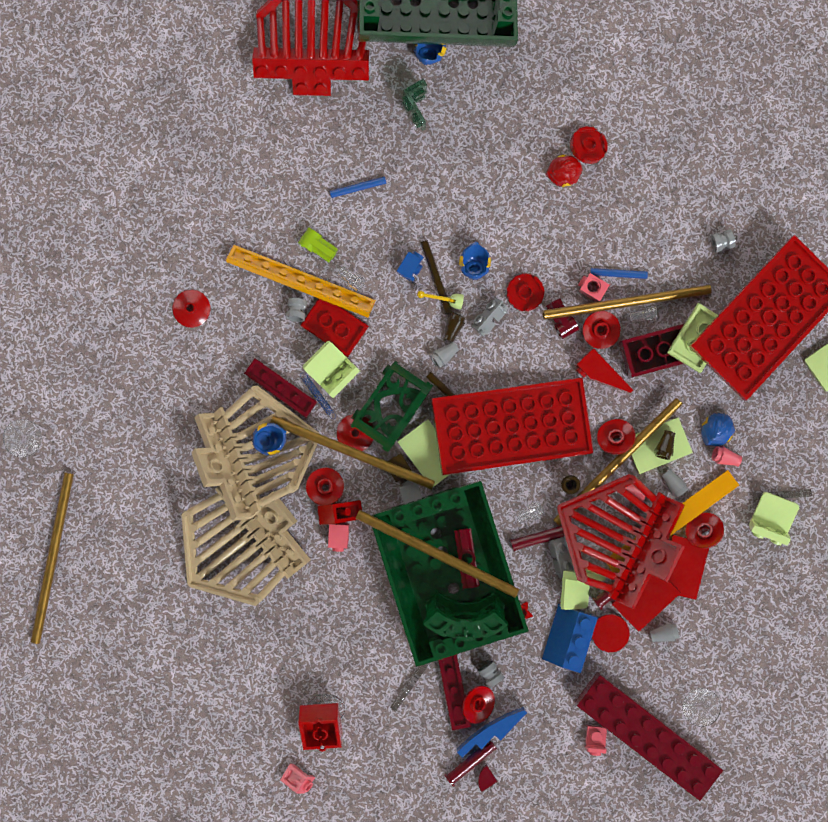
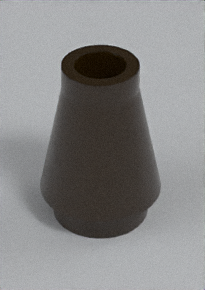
M451 312L447 318L443 338L454 342L465 324L464 320L466 317Z
M664 430V434L655 448L656 457L670 460L674 453L676 433Z
M568 475L563 478L561 488L567 494H575L580 489V481L576 476ZM569 481L572 482V486L570 488H568V486L566 485V483Z

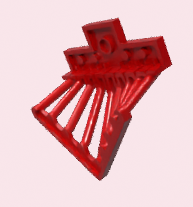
M268 0L256 13L258 47H254L252 56L254 78L292 79L293 95L331 96V80L369 81L370 52L365 50L366 42H359L357 49L352 50L357 21V0H336L332 49H328L329 0H321L319 49L315 48V0H307V49L303 48V0H295V48H291L290 0ZM281 2L283 48H279L276 7ZM343 4L350 8L345 47L340 49ZM268 14L270 19V48H267L265 45L264 18Z
M631 474L559 504L557 510L577 580L586 585L609 592L608 597L635 610L651 575L668 582L685 548L669 540L685 505L666 497L660 492L656 496L638 478ZM634 485L652 502V506L650 507L625 487ZM618 492L647 514L646 518L633 512L608 495ZM597 499L602 500L642 526L641 529L624 522L590 502ZM583 507L636 536V539L633 540L574 509ZM570 517L630 547V551L620 548L572 524ZM576 535L625 558V561L614 559L577 542ZM580 551L620 569V572H612L583 560ZM585 569L612 579L615 582L614 584H608L587 576Z

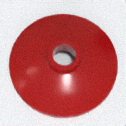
M197 290L181 292L175 298L172 307L173 315L177 322L189 328L198 327L205 323L211 310L208 298ZM188 305L194 306L193 311L189 312L187 310Z
M599 311L590 314L586 318L582 332L585 341L590 346L597 349H606L617 342L621 327L615 315L607 311ZM599 326H603V331L601 333H598L597 328Z
M353 414L348 415L341 420L337 427L338 442L363 451L372 444L373 439L356 427L352 428L351 424L354 420L351 417ZM364 416L362 421L374 428L373 424L368 422L370 420ZM354 429H357L359 431V435L357 437L352 436V431Z
M613 419L605 422L597 433V442L600 448L606 453L614 455L627 452L633 446L636 439L633 426L622 419Z
M331 468L315 470L310 474L306 482L307 495L318 505L335 503L340 499L344 491L343 478L336 470ZM324 485L329 486L328 491H323L322 488Z
M701 513L687 523L685 533L688 541L693 546L705 549L717 545L722 540L725 529L722 520L712 513ZM708 531L709 534L703 535V532Z
M476 686L468 692L462 705L463 715L467 721L477 724L485 721L490 716L495 704L492 690L486 686Z

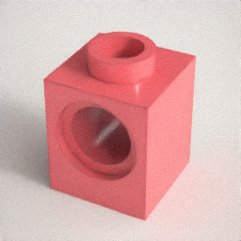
M591 273L587 277L583 276L578 284L580 286L579 292L595 302L601 301L610 286ZM593 282L596 284V292L588 290V283Z
M329 524L328 548H332V551L344 552V548H348L349 524Z

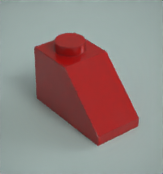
M361 500L317 506L319 525L357 520L356 516L359 510L362 511Z

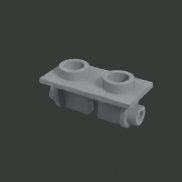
M495 298L486 305V310L474 319V324L471 327L476 329L482 336L488 335L496 325L491 320L494 318L499 322L507 313L508 307L500 299Z
M562 537L549 541L548 547L552 558H557V560L553 561L556 575L559 578H563V571L574 570L566 538Z

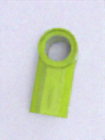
M309 227L298 241L300 246L305 247L311 253H315L328 263H330L338 251L335 246L324 240L320 234Z

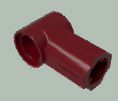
M559 298L545 307L548 310L565 306ZM573 316L553 319L555 329L559 330L561 339L579 331Z

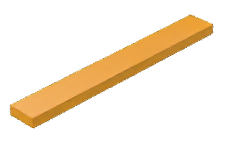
M233 245L226 258L227 263L369 318L376 301L236 245Z
M728 470L683 502L685 507L671 535L739 486ZM624 545L623 547H621V548H623V549H625V550H627V551H630V549H631L630 547H628V546H626V545ZM615 553L610 555L614 559L625 561V558ZM607 564L612 572H620V569Z

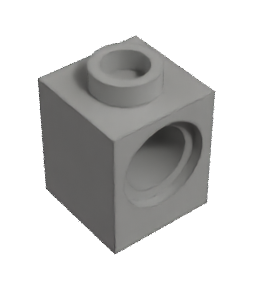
M408 480L402 483V487H399L404 504L412 501L415 502L422 498L419 485Z

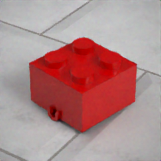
M339 704L300 705L298 723L303 750L319 749V751L324 752L329 748H342V724Z

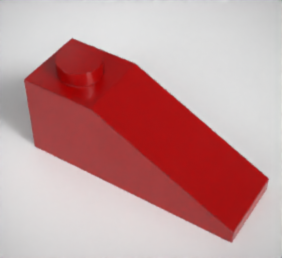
M594 348L575 365L577 367L576 372L583 378L587 377L590 380L626 393L633 391Z

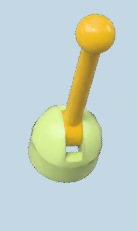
M418 291L417 293L419 298L427 297L449 301L450 306L455 309L461 310L463 305V294H453L448 298L427 294L423 291Z

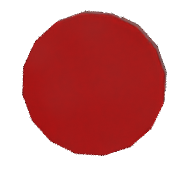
M585 126L579 128L572 135L570 149L579 161L586 164H594L605 156L608 150V142L602 132L600 134L596 128Z
M527 273L517 275L509 282L507 287L508 301L519 311L534 310L543 301L544 286L537 276Z
M605 614L598 617L592 635L594 644L600 650L608 653L623 649L630 637L626 621L615 614Z

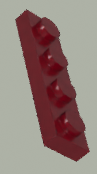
M254 358L244 372L246 376L306 418L318 403L256 358Z
M457 654L440 659L438 661L452 730L471 727L470 722L465 719L462 711L465 694Z

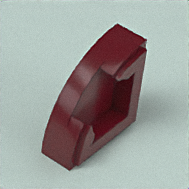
M487 764L481 769L478 778L481 792L498 782Z

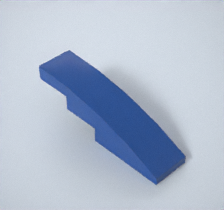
M521 707L487 723L468 737L456 749L457 753L463 758L475 744L482 749L494 736L501 741L527 714L526 709Z

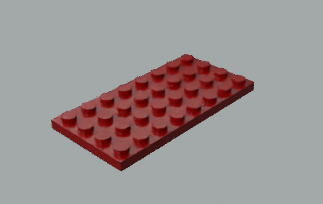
M796 235L791 236L689 347L744 401H747L828 313V267Z
M583 377L431 398L442 475L593 454Z

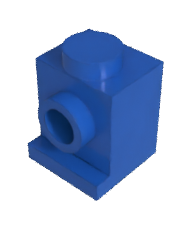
M415 251L413 254L408 252L399 266L397 274L413 283L415 281L413 275H418L423 267L421 262L424 257Z

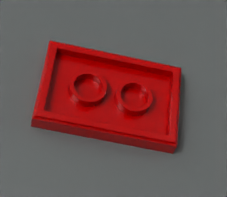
M319 298L306 316L305 321L300 325L323 342H332L347 358L369 327L343 308Z
M672 535L671 541L685 548L669 581L681 592L679 596L696 600L709 548L695 547L687 538Z
M651 575L635 610L615 600L612 602V605L639 632L677 598L681 592L670 581L666 582Z

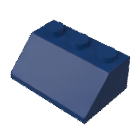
M558 604L542 659L559 667L581 673L598 617L577 609L564 610L561 609V604Z

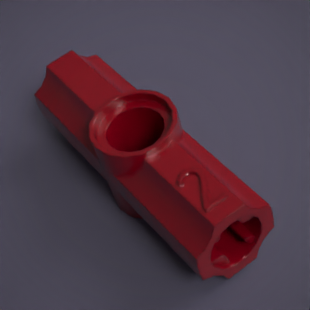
M471 528L454 530L458 559L461 560L463 554L469 553L472 555V561L468 564L477 568ZM460 571L463 589L479 586L478 579Z

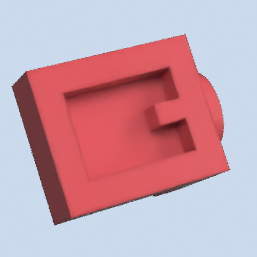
M587 725L585 749L587 752H590V755L601 756V753L606 754L607 729L603 726Z
M289 764L280 781L295 793L304 794L312 788V782L315 777L307 775L296 765Z

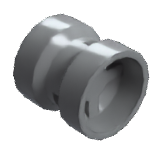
M731 229L724 231L723 234H711V242L715 252H720L725 247L727 249L735 248V238Z
M289 298V310L286 312V319L294 322L305 321L304 309L307 307V301L300 298Z
M494 661L489 662L478 670L480 676L485 678L488 688L495 686L504 679L503 674L496 669L497 665Z

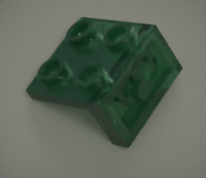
M424 78L404 89L402 97L404 108L407 112L411 111L412 121L415 127H420L422 131L426 130V121L416 103L425 99L427 94V84Z

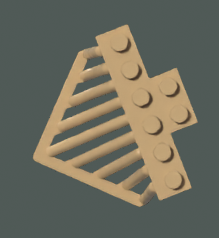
M252 386L226 411H224L223 407H220L214 413H203L194 417L205 448H195L191 453L203 487L220 486L232 521L251 519L261 511L262 506L298 490L318 444L300 437L286 442L280 452L300 446L299 448L259 464L245 466L272 456H266L260 452L241 455L254 448L253 442L238 444L237 442L253 434L259 425L266 422L270 423L273 415L319 433L259 386ZM255 397L259 400L258 403L235 420L228 422V419L250 398ZM268 407L274 412L272 415L241 432L232 433L235 428L261 409ZM301 455L300 459H294L289 463H286L275 469L267 471L263 474H260L258 476H249L251 474L257 473L259 471L270 468L272 466L283 463L285 461H288ZM295 468L294 472H288L287 474L277 479H274L258 488L253 487L256 484L264 482L268 479H271L275 476H278L282 473H285ZM290 481L287 486L261 499L257 498V496Z
M220 486L215 489L217 494L189 508L181 515L187 584L191 588L256 606L284 576L289 579L311 559L287 531L297 522V519L280 499L262 506L261 511L253 518L240 520L241 522L196 556V548L234 522L229 515L195 539L194 532L228 511L225 502L201 519L193 522L194 514L220 500H224ZM245 528L249 531L198 572L197 566ZM252 538H255L256 542L210 581L203 579ZM261 547L264 549L258 557L227 583L226 586L218 584ZM268 557L271 558L270 563L242 590L235 588ZM275 567L279 568L278 573L258 594L250 593Z

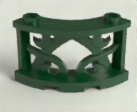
M394 361L391 366L387 364L382 372L384 377L361 410L357 409L351 417L354 420L351 427H356L383 446L382 449L386 452L391 450L434 386L428 381L425 383L398 365L397 361ZM394 372L405 379L403 387H399V378L396 383L391 382L390 379ZM408 382H410L420 390L407 387ZM386 383L389 389L380 392V390ZM400 394L399 405L405 415L402 417L392 414L383 419L380 407L381 399ZM404 394H408L406 399L411 400L409 405L403 404ZM374 401V411L368 410V408ZM370 415L371 420L368 422L373 423L377 420L378 424L372 428L362 421L364 416ZM395 419L397 423L395 426H391L389 422L386 426L385 422ZM378 428H381L382 432H383L386 436H384L383 434H381L380 432H378L377 429H378Z
M436 593L425 603L427 614L423 624L443 637L449 636L457 638V640L471 641L474 638L492 636L508 626L504 613L506 605L493 593L482 600L470 603L456 602L444 597L440 593Z

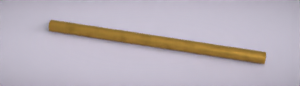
M711 285L548 309L543 310L542 315L543 319L547 320L711 294L712 288Z
M675 398L636 437L633 446L627 452L618 454L577 496L600 487L683 403L678 398ZM558 514L553 520L560 526L561 521Z
M273 415L270 423H275L288 432L432 490L435 481L275 415Z
M64 472L30 641L35 644H40L74 477V474Z
M359 510L356 516L357 520L516 598L519 592V588L370 514Z

